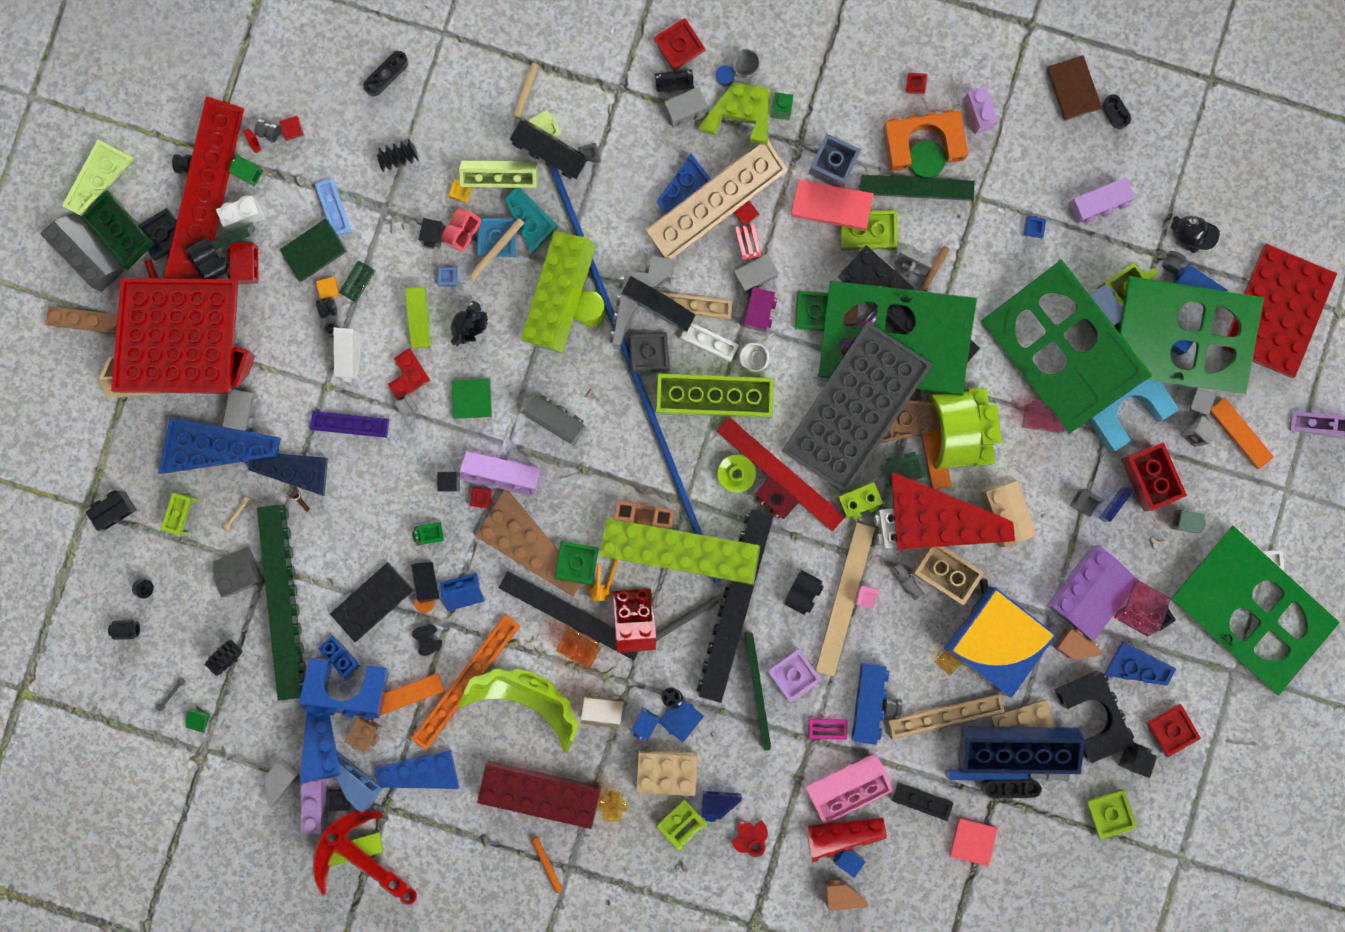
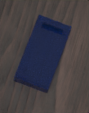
M1128 487L1120 488L1099 519L1103 522H1111L1133 493L1132 490Z

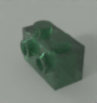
M915 452L904 454L905 458L897 460V456L885 459L886 463L881 465L886 485L891 486V474L893 473L911 480L926 477L927 472L922 454L916 455Z

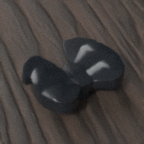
M427 624V626H420L412 632V637L419 641L418 654L421 656L431 655L442 647V640L430 641L429 638L438 630L435 625Z

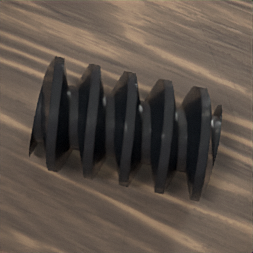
M407 139V145L400 141V147L393 143L392 150L386 145L385 152L380 147L378 148L377 159L382 172L385 171V166L388 170H391L392 163L398 168L399 161L403 166L407 164V160L411 164L414 163V157L417 161H420L416 147L410 139Z

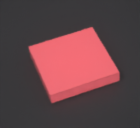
M958 817L950 856L989 866L998 828Z

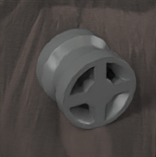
M1168 251L1167 259L1163 261L1162 267L1171 273H1177L1181 270V265L1185 263L1186 257L1179 252Z
M886 697L883 706L884 716L889 717L892 715L895 718H900L902 699L892 700Z

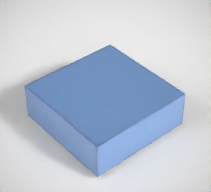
M438 267V286L458 287V268Z

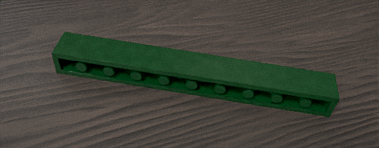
M285 505L257 507L278 701L300 698L306 665L305 662H302L304 646L300 642L302 627L298 623L297 616L300 613L299 605L296 604L295 598L298 591L293 577H295V567L292 566L291 558H293V549L289 543L291 530L287 525L289 511Z

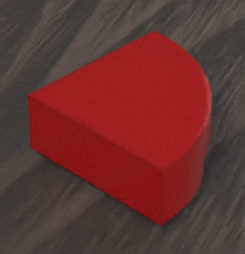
M249 128L243 130L252 150L255 153L261 152L262 148L254 132Z

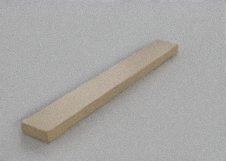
M857 522L855 524L815 671L835 676L875 527Z

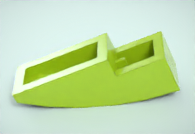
M425 287L405 288L411 347L429 348L431 347L427 289Z

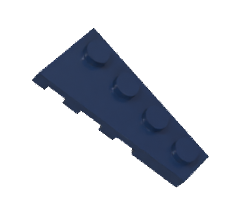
M278 454L277 457L249 461V471L325 496L328 458Z

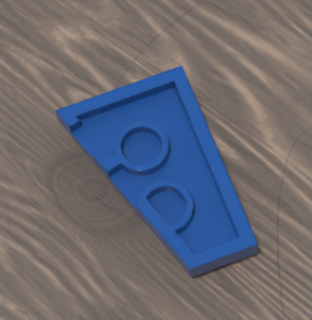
M692 153L687 157L683 166L680 167L676 176L657 200V204L665 214L711 180Z
M1122 641L1104 674L1107 677L1167 686L1176 668Z

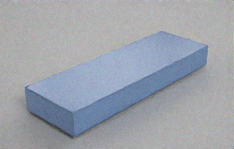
M330 178L316 183L315 187L326 218L331 223L338 237L351 233L352 229L334 179Z

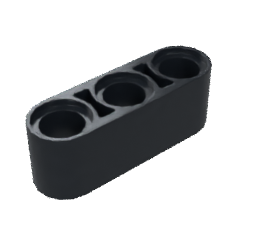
M1029 777L1027 780H983L981 782V790L990 798H1036L1042 791L1040 783ZM995 783L994 791L988 792V786ZM1010 783H1014L1015 788L1012 792L1007 791V787ZM1034 783V789L1027 792L1028 784Z

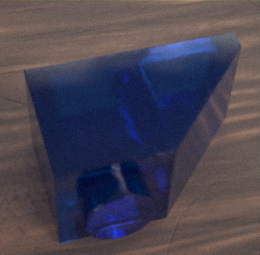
M702 791L701 818H705V821L716 822V819H722L742 801L741 793Z

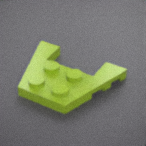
M733 82L699 125L698 129L700 132L716 135L722 118L752 123L755 126L750 136L751 142L768 145L769 88Z

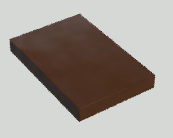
M1084 55L1050 65L1046 68L1064 121L1102 108Z

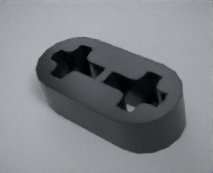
M1108 95L1102 102L1103 111L1112 126L1122 130L1130 124L1131 115L1118 95ZM1109 102H1115L1114 106L1108 105ZM1124 118L1125 121L1119 123L1118 119Z

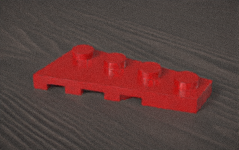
M883 818L806 826L812 863L824 856H827V858L835 856L836 852L843 850L847 852L861 844L865 846L887 839Z

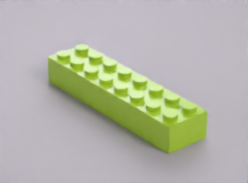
M606 518L599 556L754 585L761 546Z

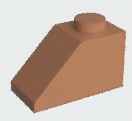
M832 878L829 880L830 882H825L826 902L829 911L868 908L866 899L844 880Z

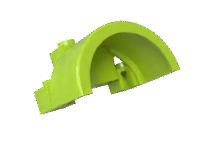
M987 388L968 389L964 391L963 395L949 393L928 394V402L934 404L941 425V451L938 460L934 462L935 469L995 464L993 445L1002 443L998 404L989 405Z

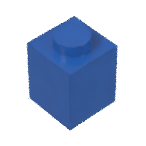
M642 708L631 729L634 732L633 736L642 741L644 738L649 740L660 717Z
M853 850L836 852L835 856H833L835 865L853 878L856 877L866 863L863 857Z

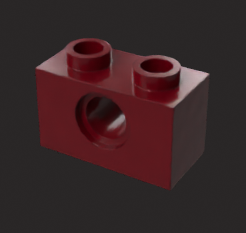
M769 477L754 494L757 497L755 500L763 507L767 505L771 509L770 513L776 519L780 517L785 519L799 503L794 496L772 477ZM771 495H779L781 500L778 505L771 503Z

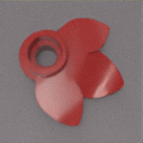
M761 820L753 827L748 822L740 821L737 828L739 837L731 841L733 847L740 853L748 852L752 857L761 856L765 852L764 842L768 837L765 823ZM755 843L759 844L757 850L752 848V845Z

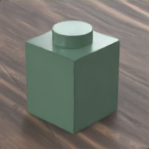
M1175 510L1172 529L1194 534L1202 533L1206 525L1205 514Z

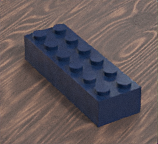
M961 726L958 761L963 773L1081 774L1085 738L1079 728Z

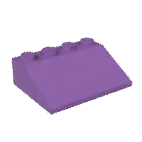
M1092 545L1046 606L1071 626L1082 632L1088 639L1094 641L1139 580L1100 545Z

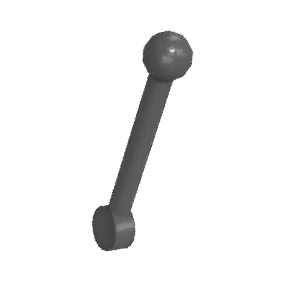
M183 678L178 679L177 685L162 703L156 706L157 711H163L169 699L180 686L185 684Z

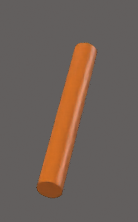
M537 836L531 839V842L557 894L563 889Z

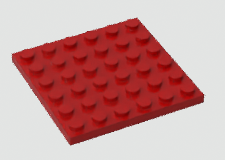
M121 278L111 391L114 393L231 394L239 282L236 279Z

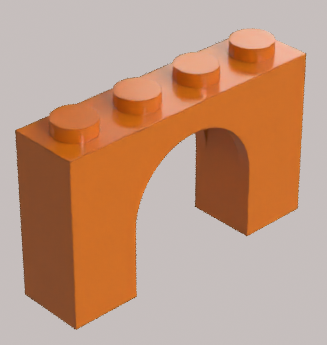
M947 110L943 114L932 112L925 114L923 117L912 115L903 120H899V118L889 119L883 127L890 172L909 169L912 164L909 136L915 131L923 129L930 130L939 136L946 156V163L964 161L968 156L961 111Z

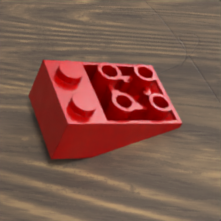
M651 589L613 591L617 653L656 650Z

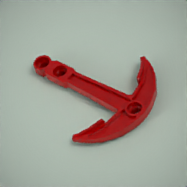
M365 810L362 813L360 811L353 812L337 819L322 833L313 854V876L322 896L326 894L327 877L330 865L327 864L333 853L336 852L377 881L379 886L393 897H399L401 903L409 905L416 901L417 893L414 889L407 888V884L392 872H387L346 837L354 827H359L369 820L380 818L382 813ZM329 834L334 837L332 842L328 841ZM391 881L395 884L393 889L389 887ZM405 893L409 894V900L404 899Z

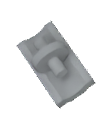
M910 244L905 249L902 248L895 262L902 265L901 268L907 270L905 276L909 278L911 273L917 276L926 277L933 266V263H931L932 256L927 253H923L921 257L915 255L916 248Z

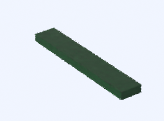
M863 174L860 177V191L874 193L873 196L974 200L975 181Z
M752 632L745 633L762 746L764 751L771 750L754 636Z

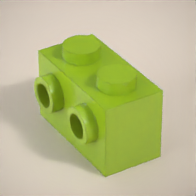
M874 482L836 497L845 518L850 517L851 520L861 517V512L866 510L869 513L880 509L878 505L883 504Z

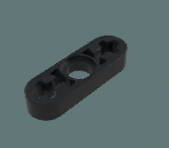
M402 51L393 52L364 81L363 88L369 96H378L407 68L409 60L406 54ZM396 58H402L403 63H397ZM390 64H392L396 68L395 71L390 66ZM385 69L391 71V75L388 78L381 77V73ZM377 77L380 79L381 82H383L382 84H380V82L377 81ZM369 85H375L376 89H370Z

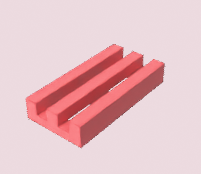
M751 224L749 228L745 225L743 229L735 227L742 260L760 257L761 250L754 224ZM749 233H752L756 249L755 253H753ZM741 234H745L749 254L745 253Z

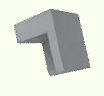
M1199 387L1191 389L1188 396L1193 398L1190 410L1198 412V416H1208L1216 393Z

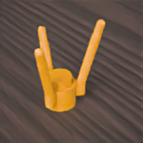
M614 559L606 588L605 585L600 584L601 563H597L596 584H593V586L588 585V594H591L590 600H606V595H609L618 560Z

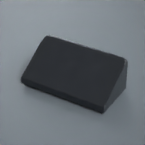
M433 562L411 564L418 602L422 604L438 600L439 594Z

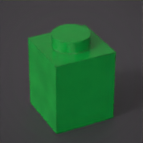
M775 92L771 118L790 120L793 94Z
M238 155L231 162L229 172L236 178L255 187L263 170L256 164Z

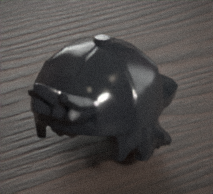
M1174 216L1170 226L1176 242L1181 244L1182 248L1190 250L1192 253L1200 249H1212L1217 244L1220 236L1217 226L1197 216H1186L1183 218Z
M472 301L469 303L466 311H460L453 317L450 326L453 336L451 343L453 346L456 345L458 347L460 344L475 342V336L486 330L487 321L489 320L488 315L484 311L481 312V306L478 302Z

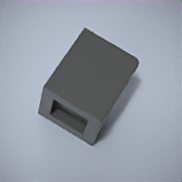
M1079 489L1070 506L1090 517L1097 505L1102 504L1104 500L1086 489Z

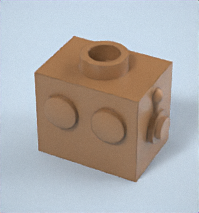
M359 716L344 742L352 746L353 749L365 753L371 746L374 747L380 737L377 734L382 726L373 722V720H366Z

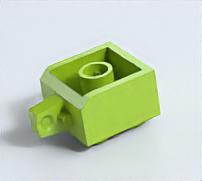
M1134 262L1098 286V289L1105 284L1111 287L1115 292L1117 301L1124 305L1129 276L1151 279L1158 272L1155 268H1152L1144 273Z

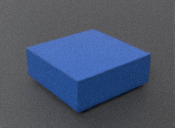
M1027 216L1023 236L1042 239L1044 237L1046 219Z

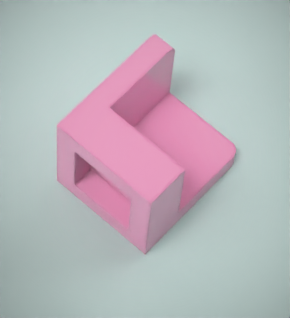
M859 585L854 604L873 609L877 594L879 595L880 591Z

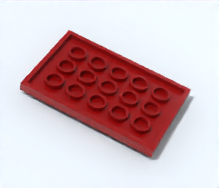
M1269 244L1263 246L1244 292L1245 295L1264 298L1252 362L1287 377H1296L1337 276L1336 272ZM1235 317L1227 337H1235L1238 334L1239 324ZM1222 346L1221 349L1234 354V350L1231 347Z

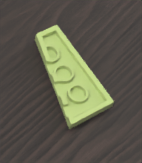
M97 140L62 207L82 216L135 159Z

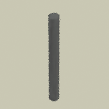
M716 596L656 632V641L718 604L719 601Z

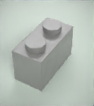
M700 87L664 101V108L673 128L677 126L679 128L683 127L693 119L700 120L708 114V106Z
M761 254L760 257L753 258V262L749 264L744 262L738 265L734 271V276L743 294L752 291L753 287L758 288L770 282L779 275L769 254L764 256Z
M231 389L222 427L251 432L256 423V418L254 417L255 410L258 409L260 402L258 395Z

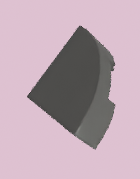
M596 143L578 147L579 152L588 157L587 161L601 163Z

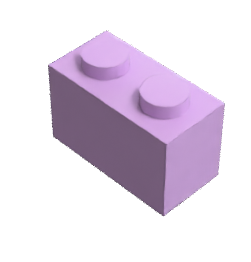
M987 87L969 91L963 100L974 133L978 134L993 129L998 123V119Z

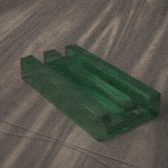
M358 260L338 293L357 303L374 275L375 270ZM360 267H363L360 274L356 278L354 284L352 285L351 289L348 293H346V290L348 289L358 270L360 269ZM367 270H368L367 275L365 276L364 280L362 281V283H361V285L359 286L358 290L356 291L355 295L352 296L353 293L355 292L356 288L358 287L359 283L361 282L362 278L364 277L365 273H366Z

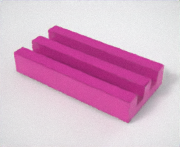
M808 718V739L847 740L848 720ZM813 723L843 724V727L813 726ZM813 731H841L843 735L813 734Z

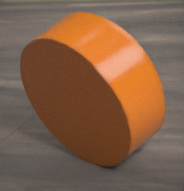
M416 598L415 608L421 613L430 612L435 606V600L420 604Z

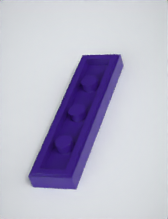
M312 411L310 430L387 438L390 419Z

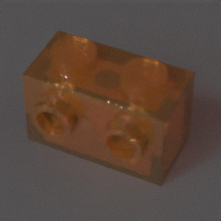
M574 628L566 630L556 652L590 670L602 647L598 646V641L592 638L587 640L582 637L583 633Z

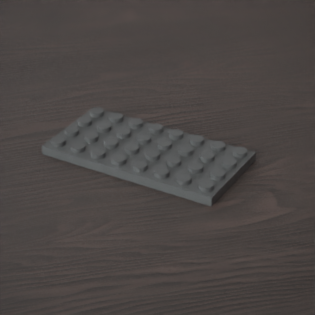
M867 322L782 449V452L847 493L933 364Z

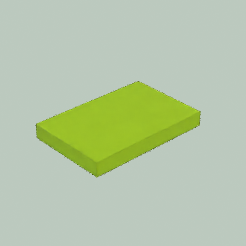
M870 211L866 231L840 226V250H862L866 245L871 250L897 249V211Z

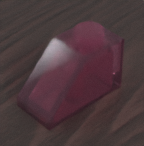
M1032 401L1025 405L1022 422L1023 428L1054 433L1065 432L1064 425L1049 406L1043 405L1041 401Z

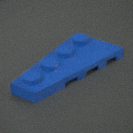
M315 711V713L306 712L300 784L340 776L330 715L324 714L323 711Z
M452 750L375 768L377 782L381 788H460Z

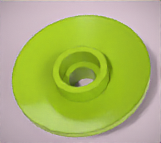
M731 455L720 463L717 476L719 483L724 489L732 493H741L752 486L755 481L756 471L753 463L747 457ZM734 471H739L740 476L738 478L733 476Z

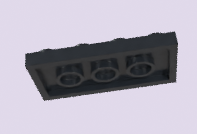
M387 562L334 609L330 615L354 642H357L414 590L395 568Z

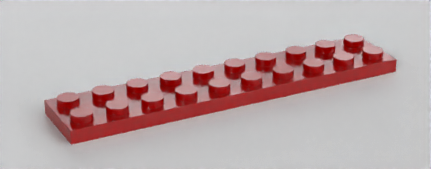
M205 97L163 279H202L184 250L205 238L214 243L219 223L216 209L221 208V205H223L230 175V164L233 161L245 108Z

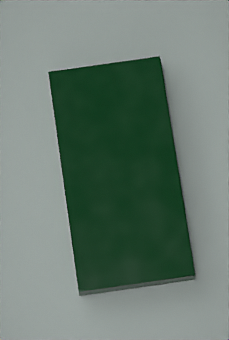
M106 191L81 216L126 270H129L155 244L109 191Z

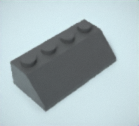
M76 213L54 220L40 233L88 285L95 290L102 292L126 270L81 216Z

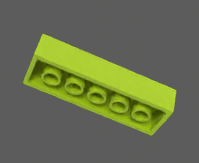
M557 231L553 232L520 338L521 341L530 346L563 354L596 248V244L588 238Z
M658 374L656 413L662 415L771 419L773 417L774 378Z

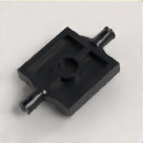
M168 208L139 224L155 243L148 250L155 261L170 252L177 219L174 218Z

